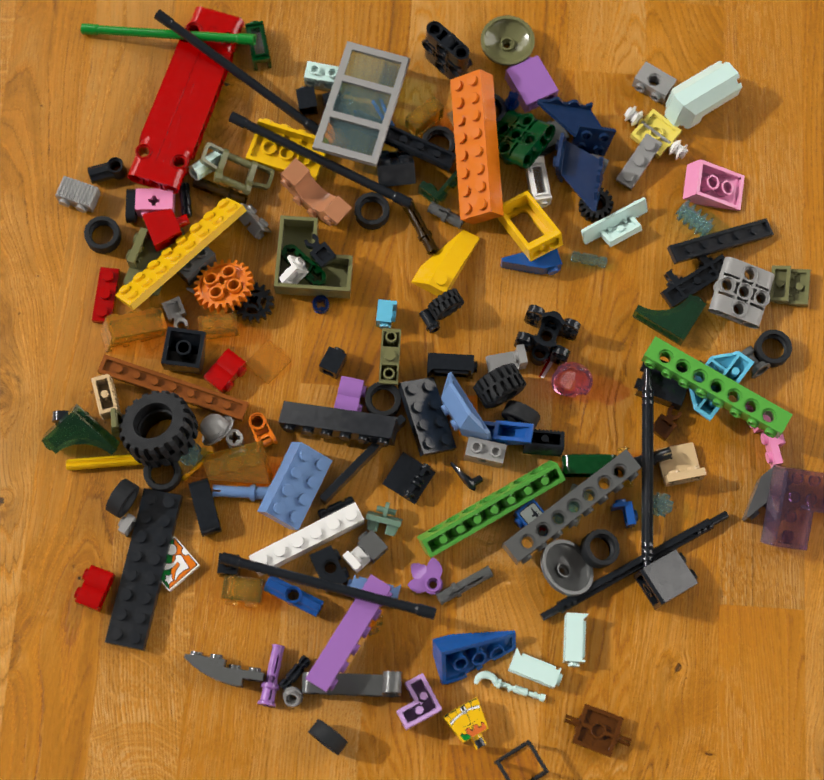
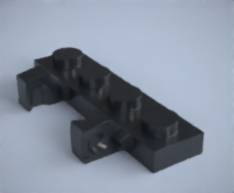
M721 254L715 259L711 256L709 258L707 256L697 258L699 261L698 269L684 278L682 276L678 278L677 275H674L673 269L666 272L664 277L668 282L666 284L668 288L660 294L668 306L672 309L718 280L725 256Z

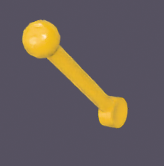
M208 452L207 456L192 470L184 474L182 479L186 481L205 462L214 458V452Z

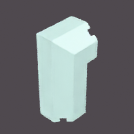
M716 62L672 88L666 101L664 116L673 126L679 127L681 125L686 129H690L700 123L704 115L739 94L742 88V84H738L737 81L740 78L739 73L729 62Z

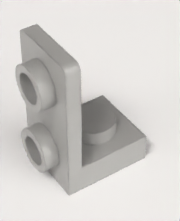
M524 344L516 345L515 351L489 355L485 358L488 373L505 364L513 363L518 370L526 369L528 364Z

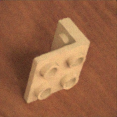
M693 442L670 446L671 452L665 453L664 456L672 454L673 459L658 462L664 487L702 480L707 475L705 467L700 468Z

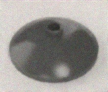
M560 539L552 541L542 551L540 563L543 575L556 591L567 596H578L590 588L594 576L593 567L583 560L580 554V547L577 544Z

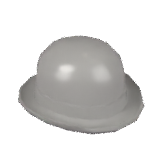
M209 414L200 424L203 444L210 446L224 438L233 427L234 420L232 417L219 414Z

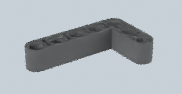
M384 671L383 675L339 673L336 678L339 680L333 691L328 690L327 693L305 679L309 672L302 673L303 694L370 697L401 696L402 672Z

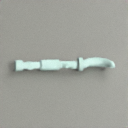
M481 671L474 678V684H478L482 679H489L496 689H500V687L507 688L508 692L513 691V693L525 697L537 698L541 702H544L546 694H538L524 687L502 682V679H498L490 671Z

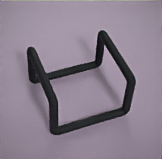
M530 740L525 741L494 761V764L498 766L506 780L511 779L500 762L527 745L544 770L530 780H538L549 773Z

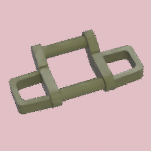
M210 142L204 146L200 162L215 171L214 182H221L243 191V194L247 196L250 194L252 187L267 190L271 186L275 174L274 169L258 164L256 161H248ZM208 149L221 154L217 166L206 159ZM227 160L249 169L244 184L223 175V169ZM257 169L269 174L266 184L253 181Z

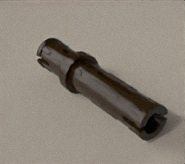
M203 178L197 181L194 179L192 184L194 188L223 199L229 198L240 204H246L248 200L247 195L236 192L231 187H223Z
M412 202L409 209L403 207L418 234V240L423 243L428 255L436 253L439 248L432 238L431 231L424 224L414 202Z

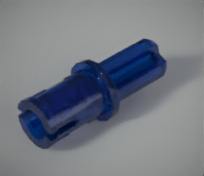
M509 92V96L505 100L506 113L510 110L517 112L519 106L518 92Z

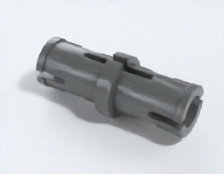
M433 201L427 209L428 213L439 217L442 222L446 221L458 229L464 223V221L460 220V216L451 212V209H445Z

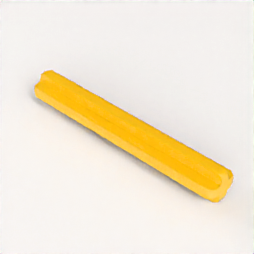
M131 454L66 460V469L69 471L142 465Z

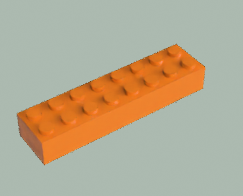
M481 69L450 80L460 220L473 225L504 216L493 75Z

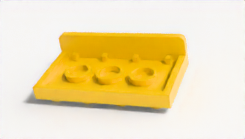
M267 118L258 119V125L324 157L326 156V153L312 150L315 135L309 134L303 129H293L287 124L280 125L274 123ZM257 134L254 135L246 155V160L256 161L258 164L283 172L297 158L310 170V174L315 181L321 169V165ZM324 137L323 143L328 144V140Z

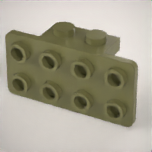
M141 227L139 233H135L133 247L126 254L129 269L123 281L124 285L131 282L137 273L147 268V265L152 260H156L163 251L156 252L147 227L146 229ZM180 228L182 235H184V229ZM162 286L159 289H157L152 295L158 296L162 289Z

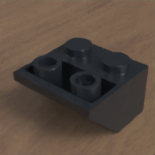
M399 149L393 152L388 150L381 151L376 166L379 184L385 187L416 184L415 164L412 155Z

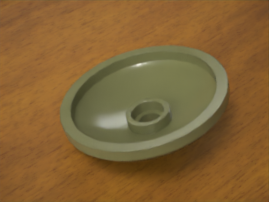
M515 16L496 17L485 25L481 33V47L484 54L491 61L499 65L513 66L522 63L531 55L534 49L535 37L531 27L524 20Z

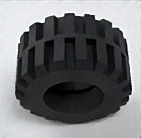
M510 363L502 365L484 375L476 382L473 389L484 408L489 409L497 407L518 395L525 388L526 382L516 365Z

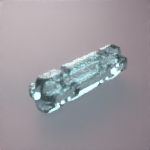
M572 251L571 261L573 262L581 261L582 264L598 265V267L602 268L606 267L608 259L604 256L597 257L598 255L584 252L580 254L579 251Z

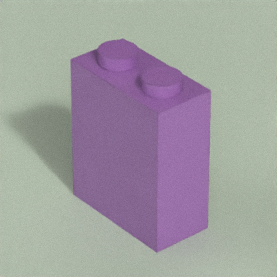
M538 55L528 57L524 62L509 66L506 70L505 80L525 113L540 107L537 105L538 99L557 97L559 90Z

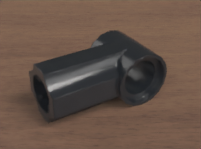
M113 157L106 163L88 167V174L92 184L113 178L121 180L127 175V169L120 158ZM120 166L119 170L114 171L115 167Z

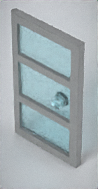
M347 41L312 150L376 167L410 58Z

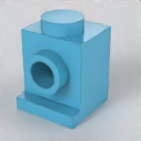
M378 299L376 327L380 329L391 328V323L396 321L397 301Z

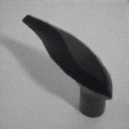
M453 462L450 463L469 489L475 491V486L483 482L480 475L471 479Z

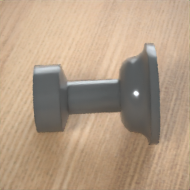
M749 346L741 353L754 361L751 377L757 378L766 372L771 364L764 361L759 362L753 355L755 350L752 346Z

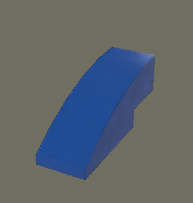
M496 420V422L483 421L491 433L492 440L490 441L505 445L532 443L534 424Z

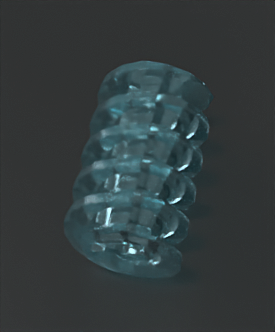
M687 200L675 213V215L678 214L677 220L684 219V226L690 223L688 229L696 228L694 234L701 233L700 237L708 235L716 225H712L714 219L711 218L707 221L708 214L706 213L701 216L702 209L695 211L696 204L689 206L691 200Z

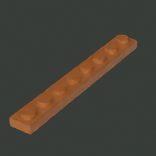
M105 354L97 371L101 375L109 374L113 379L149 391H159L160 393L162 391L174 392L188 404L224 416H230L232 419L241 422L249 405L246 401Z

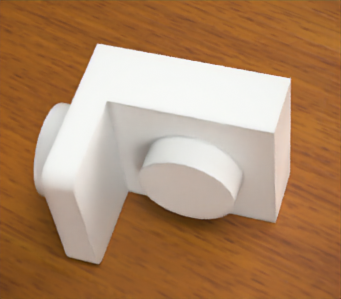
M289 255L287 259L291 266L284 271L279 279L281 283L298 284L309 272L305 266V261L301 257Z
M359 546L353 551H347L342 555L343 559L356 573L371 561Z

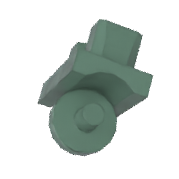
M386 502L385 507L377 505L376 511L383 514L368 511L366 515L368 520L367 530L377 532L379 523L387 524L385 534L395 536L398 528L401 527L403 519L389 516L388 514L395 516L396 510L390 509V503Z

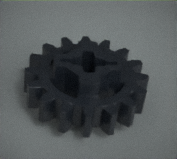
M257 282L253 286L254 290L250 291L252 296H246L247 302L242 303L241 307L234 306L235 310H238L236 312L237 316H242V321L249 319L250 324L253 323V320L260 323V318L267 320L266 314L271 315L272 311L270 308H274V303H272L274 297L270 296L271 290L265 291V285L263 284L259 287ZM266 300V306L263 309L262 304H264Z

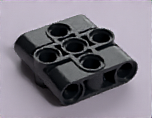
M431 21L428 23L426 38L422 41L426 59L450 80L467 74L468 68L472 66V61L469 58V48L440 22Z

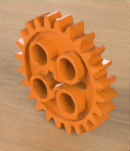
M222 259L220 264L214 262L213 267L207 265L208 270H201L202 276L197 275L198 281L194 282L195 287L193 291L196 300L200 306H203L204 310L209 308L210 312L216 309L217 313H220L221 309H224V312L227 313L228 308L234 311V306L241 307L240 302H247L246 296L251 297L250 291L254 290L253 285L255 281L248 266L245 267L243 262L239 264L238 260L232 263L231 259L224 263Z

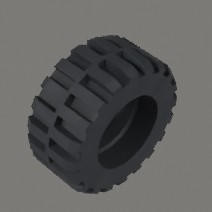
M152 391V394L148 395L146 393L142 395V398L135 399L133 404L126 408V414H123L120 420L122 422L119 425L120 440L138 463H142L147 467L152 465L153 468H159L161 465L165 467L171 465V462H178L181 460L180 457L186 456L189 453L188 449L193 447L195 444L194 439L198 435V422L194 413L182 397L169 391H162L161 393L159 391ZM163 420H172L169 428L163 434L154 438H146L148 431L156 423Z

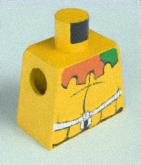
M477 697L442 717L462 743L471 740L476 750L487 744L481 733L486 731L488 726Z

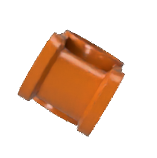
M253 413L249 417L248 422L260 452L263 451V448L272 444L277 445V439L272 429H270L265 416L261 413ZM261 419L263 424L260 427H255L252 425L253 421Z

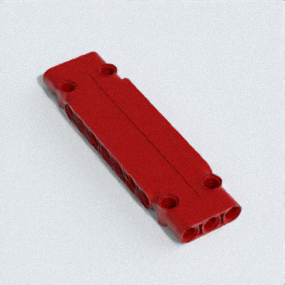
M198 6L195 8L192 18L185 26V29L188 31L239 34L242 32L245 23L237 16ZM179 40L141 132L140 145L135 149L136 155L127 175V178L132 182L165 191L172 190L173 194L179 192L184 176L189 173L190 161L196 157L228 75L226 69L186 40ZM203 41L230 62H233L237 43L226 44L225 42Z

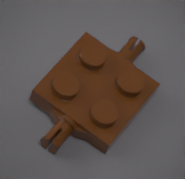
M584 704L582 713L578 718L568 714L565 716L564 722L575 726V734L571 743L607 757H611L617 743L629 747L631 744L629 742L632 741V739L621 735V725L624 718L591 705Z

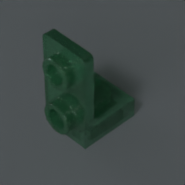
M457 171L451 175L439 191H437L433 184L426 183L423 180L419 185L418 193L430 202L433 201L436 204L439 201L443 202L448 195L447 192L451 188L454 189L458 184Z

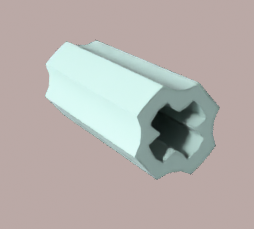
M212 151L206 155V159L217 166L221 154ZM198 160L189 166L188 172L197 181L213 172V170Z

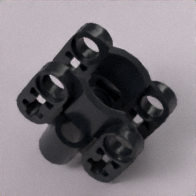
M529 305L524 321L531 326L538 327L539 332L537 335H532L519 331L514 346L524 344L526 352L532 350L530 359L537 366L545 364L549 357L551 362L565 366L571 351L556 344L557 342L555 341L557 336L567 340H575L581 324L570 318L564 320L560 313L556 311L545 313L543 308L537 305ZM548 335L551 338V340L544 341L542 339V336ZM542 352L545 357L538 358L535 353Z

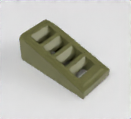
M111 408V429L113 437L116 438L120 437L119 425L122 423L120 420L123 414L117 409Z

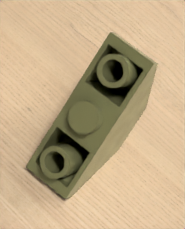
M382 328L379 384L398 385L401 329Z

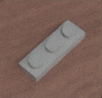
M646 134L616 178V181L632 190L662 146V142Z

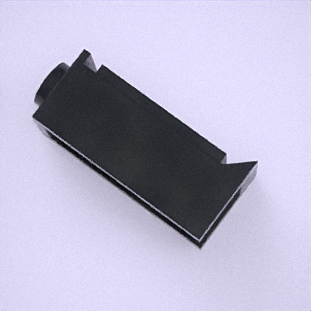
M428 353L427 378L432 374L434 376L447 377L448 373L452 372L454 377L468 378V376H471L470 379H472L473 373H477V361H474V355Z

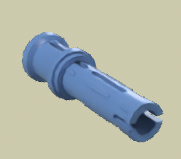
M213 484V490H221V492H212V496L249 498L255 502V500H263L269 486L264 487L252 484L250 487Z

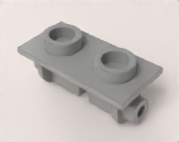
M241 203L247 211L238 219L244 226H247L250 222L252 223L247 229L254 238L260 240L264 237V232L271 233L268 228L269 224L263 218L258 217L256 214L257 210L251 204Z

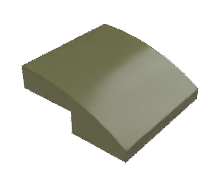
M772 265L771 273L775 277L770 290V302L808 307L811 270L791 269V266Z

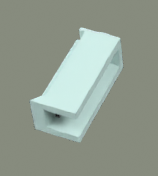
M567 612L564 615L563 663H568V667H580V664L585 663V660L582 659L585 658L586 621L583 620L589 614Z
M518 648L515 650L508 669L511 673L551 689L555 685L559 686L563 674L560 673L562 668L557 670L554 665L524 653L521 655Z

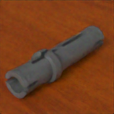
M485 566L463 580L451 583L450 587L436 593V597L440 604L443 605L455 597H461L462 593L492 578L493 573L489 566Z

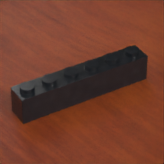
M288 401L283 402L278 421L281 428L288 433L296 431L308 436L317 434L324 438L337 437L343 441H350V439L358 440V442L363 444L371 442L383 447L388 445L394 446L399 426L397 418L394 416Z

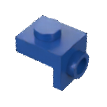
M626 499L614 501L615 503L610 507L611 511L622 510L625 527L633 528L636 525V521H638L637 510L633 509L632 501L626 502Z

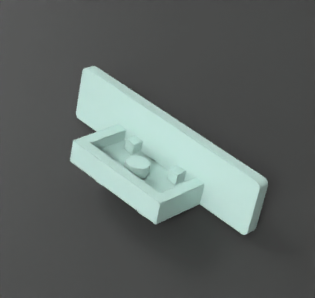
M642 197L582 229L583 243L586 245L602 237L612 247L642 231V225L635 218L648 212L647 200Z

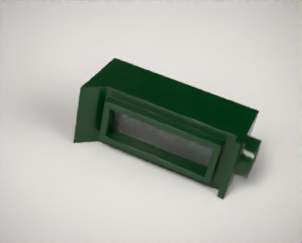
M252 21L245 24L247 34H256V44L249 45L254 71L258 70L257 63L267 62L268 68H272L263 21Z

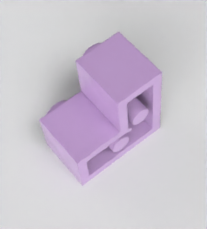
M423 673L405 682V687L413 702L397 710L396 713L405 730H408L441 712L442 708Z

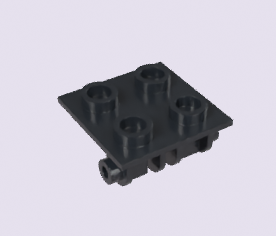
M403 452L382 484L411 503L416 504L436 472L431 470V466L424 463L423 465Z

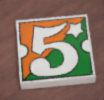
M175 536L171 541L161 581L169 592L200 567L198 562Z

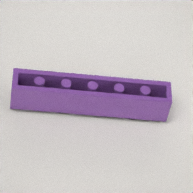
M370 575L362 590L389 597L393 595L390 592L392 587L373 575ZM355 599L305 679L326 693L328 690L333 691L339 681L336 679L340 672L344 673L349 665V662H347L351 654L355 656L359 650L360 645L358 642L362 637L366 638L371 630L369 625L372 620L376 621L382 612L380 610L382 605Z

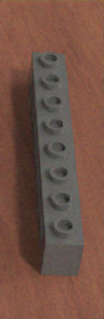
M627 449L505 541L502 545L503 549L516 565L520 562L525 564L532 558L530 554L536 550L538 552L542 551L548 546L547 541L551 538L553 540L559 538L563 534L562 530L567 526L569 529L579 522L577 518L582 514L586 517L594 510L592 507L595 504H603L609 499L608 494L612 491L616 494L624 487L623 483L629 480L631 482L638 477V471L641 469V466ZM614 470H620L623 473V477H617L614 474ZM600 481L606 482L607 485H608V488H607V489H602V488L599 486V482H600ZM590 493L593 496V500H586L583 494ZM568 505H576L578 512H571ZM554 516H559V517H561L563 523H562V524H556V523H554L553 517H554ZM537 529H546L547 535L540 536ZM522 540H529L532 543V547L525 548L522 545Z

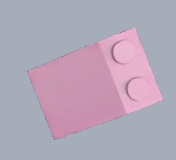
M700 159L687 165L683 200L697 205L739 211L741 210L745 176Z

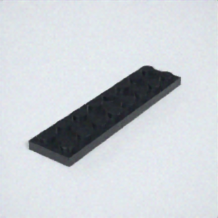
M144 488L105 643L145 651L171 541L183 500L182 495Z

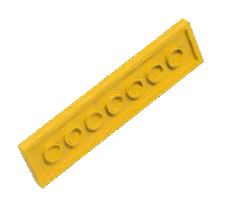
M229 198L220 200L212 211H208L203 216V219L193 224L187 233L179 236L171 247L164 249L156 260H152L147 265V268L133 277L131 282L122 286L115 296L119 301L135 310L247 211L245 207Z

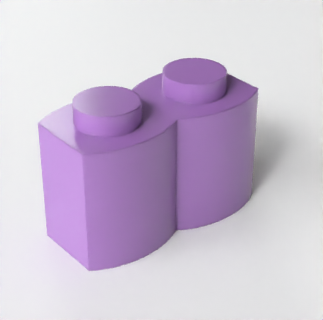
M341 376L334 408L362 412L363 404H360L361 397L365 398L367 386H364V380Z

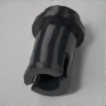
M428 308L419 313V316L426 325L427 331L435 333L440 329L439 321L435 320Z

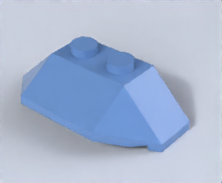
M448 373L441 396L443 405L440 407L445 416L449 415L451 417L450 423L455 431L459 430L462 436H470L488 441L492 440L489 429L453 373Z

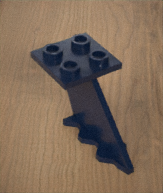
M560 97L538 99L537 105L574 137L572 144L589 154L605 156L616 133V129L600 125L591 111L593 102L581 105L575 99L569 102H563Z
M561 133L560 140L557 139L556 141L557 156L553 158V167L556 168L555 175H558L561 183L565 179L588 208L596 213L603 181L604 158L599 156L598 159L568 142L565 133Z

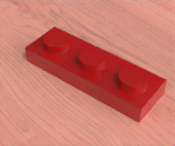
M100 267L92 315L93 323L112 324L116 301L115 295L117 294L120 276L119 269Z

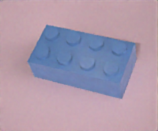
M291 442L257 512L288 529L299 530L333 460L302 442Z

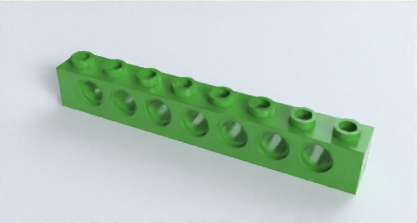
M656 336L641 360L648 368H655L664 377L676 380L681 387L690 388L695 391L697 396L711 400L716 407L725 408L730 411L729 413L732 416L744 419L749 426L753 428L758 427L771 438L775 437L778 439L793 415ZM660 357H666L669 362L663 363ZM678 366L684 367L685 370H686V372H684V373L679 372V371L677 370V367H678ZM694 376L701 377L703 382L695 381ZM711 386H717L720 392H714ZM728 396H734L737 402H731ZM745 405L752 406L754 412L747 411ZM763 415H768L771 418V422L765 421Z
M549 460L417 536V539L425 554L432 558L566 479L558 463Z

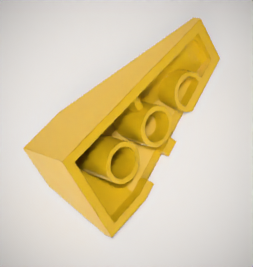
M462 230L420 266L411 283L435 296L442 295L445 291L447 292L452 288L480 238L466 230Z

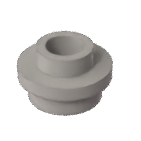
M296 687L285 689L283 693L285 704L290 707L299 705L303 700L302 691Z

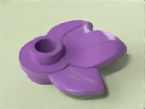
M432 557L427 566L419 563L411 564V574L414 579L408 583V587L413 592H427L428 594L435 595L442 590L443 582L440 578L442 566L437 559ZM435 582L437 584L436 588H431L429 583Z

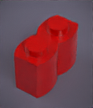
M228 348L207 371L204 379L216 390L224 394L234 387L235 379L241 378L246 373L247 364Z
M91 565L89 569H85L82 576L84 582L81 587L76 589L74 598H76L75 602L77 604L100 612L115 579V574Z

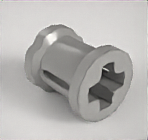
M232 429L226 435V442L230 449L235 451L242 449L245 441L243 434L239 430ZM234 437H238L236 443L232 442V440H234Z

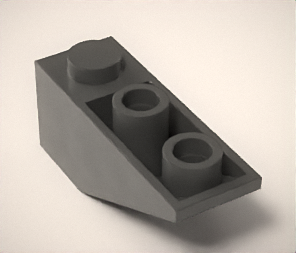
M777 465L773 466L757 480L742 517L743 521L747 518L750 520L754 519L760 514L758 509L762 506L766 509L774 502L772 499L778 494L781 497L789 490L787 486L791 481Z

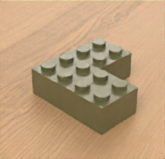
M280 216L274 280L275 294L351 298L353 256L336 255L337 258L322 269L326 274L324 286L311 285L304 278L298 284L281 283L279 279L284 271L290 267L282 256V249L289 244L295 245L319 266L310 256L312 250L308 249L304 240H307L309 243L315 242L312 235L316 234L318 236V218ZM288 251V252H287V255H288V256H289V255L294 256V251H293V252H289V251ZM305 262V266L308 269L310 265L307 262ZM312 270L311 274L314 276V281H321V275L317 277Z

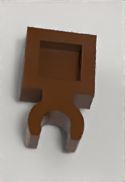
M673 405L668 408L666 416L661 413L654 422V434L663 441L668 438L677 426L673 421L678 420L682 415L681 411L678 415H672Z

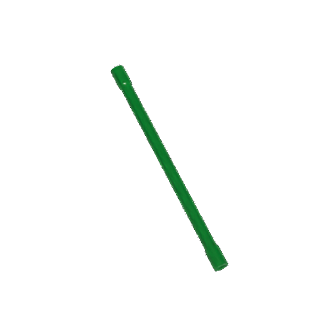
M82 23L80 28L81 33L87 35L101 34L185 40L174 31L168 29L104 26ZM189 31L202 41L238 43L242 45L256 44V34Z

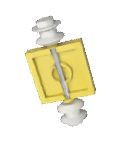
M637 106L628 108L624 114L626 117L624 121H632L631 126L638 124L631 133L630 138L640 144L645 135L649 134L662 142V146L655 154V157L659 159L667 148H670L669 155L674 153L676 160L684 158L688 152L686 149L688 145L682 146L681 140L674 142L682 131L680 128L673 126L668 119L654 109L643 119V111L638 113L636 111Z

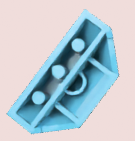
M740 351L711 356L705 365L740 383L754 364V361ZM695 376V381L703 382L701 377ZM711 386L714 392H720L717 386ZM689 388L694 410L708 421H711L720 408L713 405L711 400L697 396L695 391Z

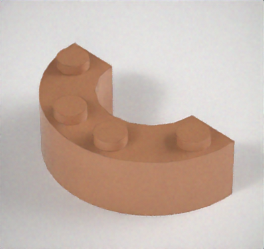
M297 158L281 173L282 180L280 182L293 195V201L298 206H303L307 209L309 216L317 217L328 226L337 225L352 209L340 196H334L325 191L313 179L310 170Z

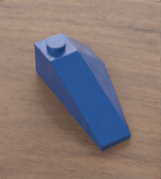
M513 630L462 633L432 639L433 657L442 685L462 680L467 677L466 674L474 669L480 670L486 662L497 660L515 650L516 632Z

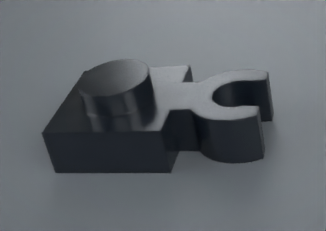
M313 234L312 238L315 242L309 243L307 240H304L305 246L312 250L310 256L323 269L337 257L326 242L320 245L318 236Z

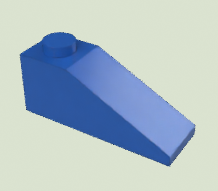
M556 248L531 262L523 252L503 257L500 265L501 268L540 275H553L559 272L562 262Z

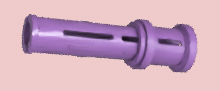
M272 644L265 682L261 684L263 689L261 698L257 703L258 705L266 707L276 706L274 700L276 691L279 690L277 681L285 646Z

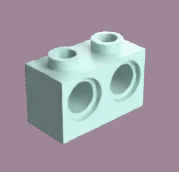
M307 61L304 74L305 86H314V89L330 92L339 66Z

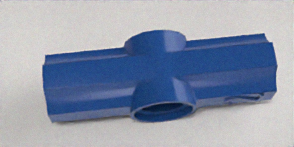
M270 576L263 588L264 591L314 617H317L324 604V601L277 577ZM292 591L299 593V598L295 601L288 598Z

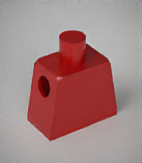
M172 209L142 214L156 252L175 243L176 239L182 235L180 228L190 225L186 214L175 217Z

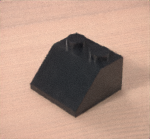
M168 327L161 360L164 370L202 375L205 359L206 332Z

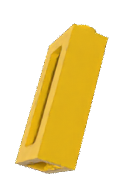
M528 190L503 202L504 216L497 219L530 262L563 245L562 233ZM523 212L528 214L543 233V236L528 243L510 220Z

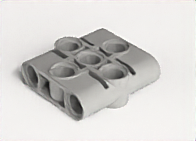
M725 257L718 280L713 285L714 293L708 311L746 327L758 329L765 307L770 302V290L775 275L736 258ZM745 272L749 274V279L745 277ZM722 282L727 285V290L722 287ZM739 289L743 290L744 297L740 295ZM757 296L761 298V303L757 301ZM734 306L738 308L739 314L735 313Z

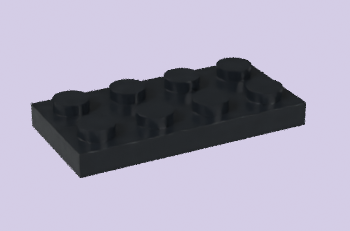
M434 377L400 382L398 389L420 457L455 450L457 447L447 416H445L440 407L443 404Z

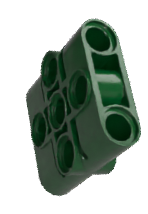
M513 110L508 111L497 124L499 159H502L506 165L515 164L525 169L530 168L553 139L556 132L555 126L536 119L532 113L522 114Z

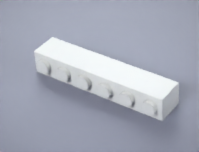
M356 502L249 555V558L252 561L280 567L363 525L364 518ZM257 572L259 577L265 575Z

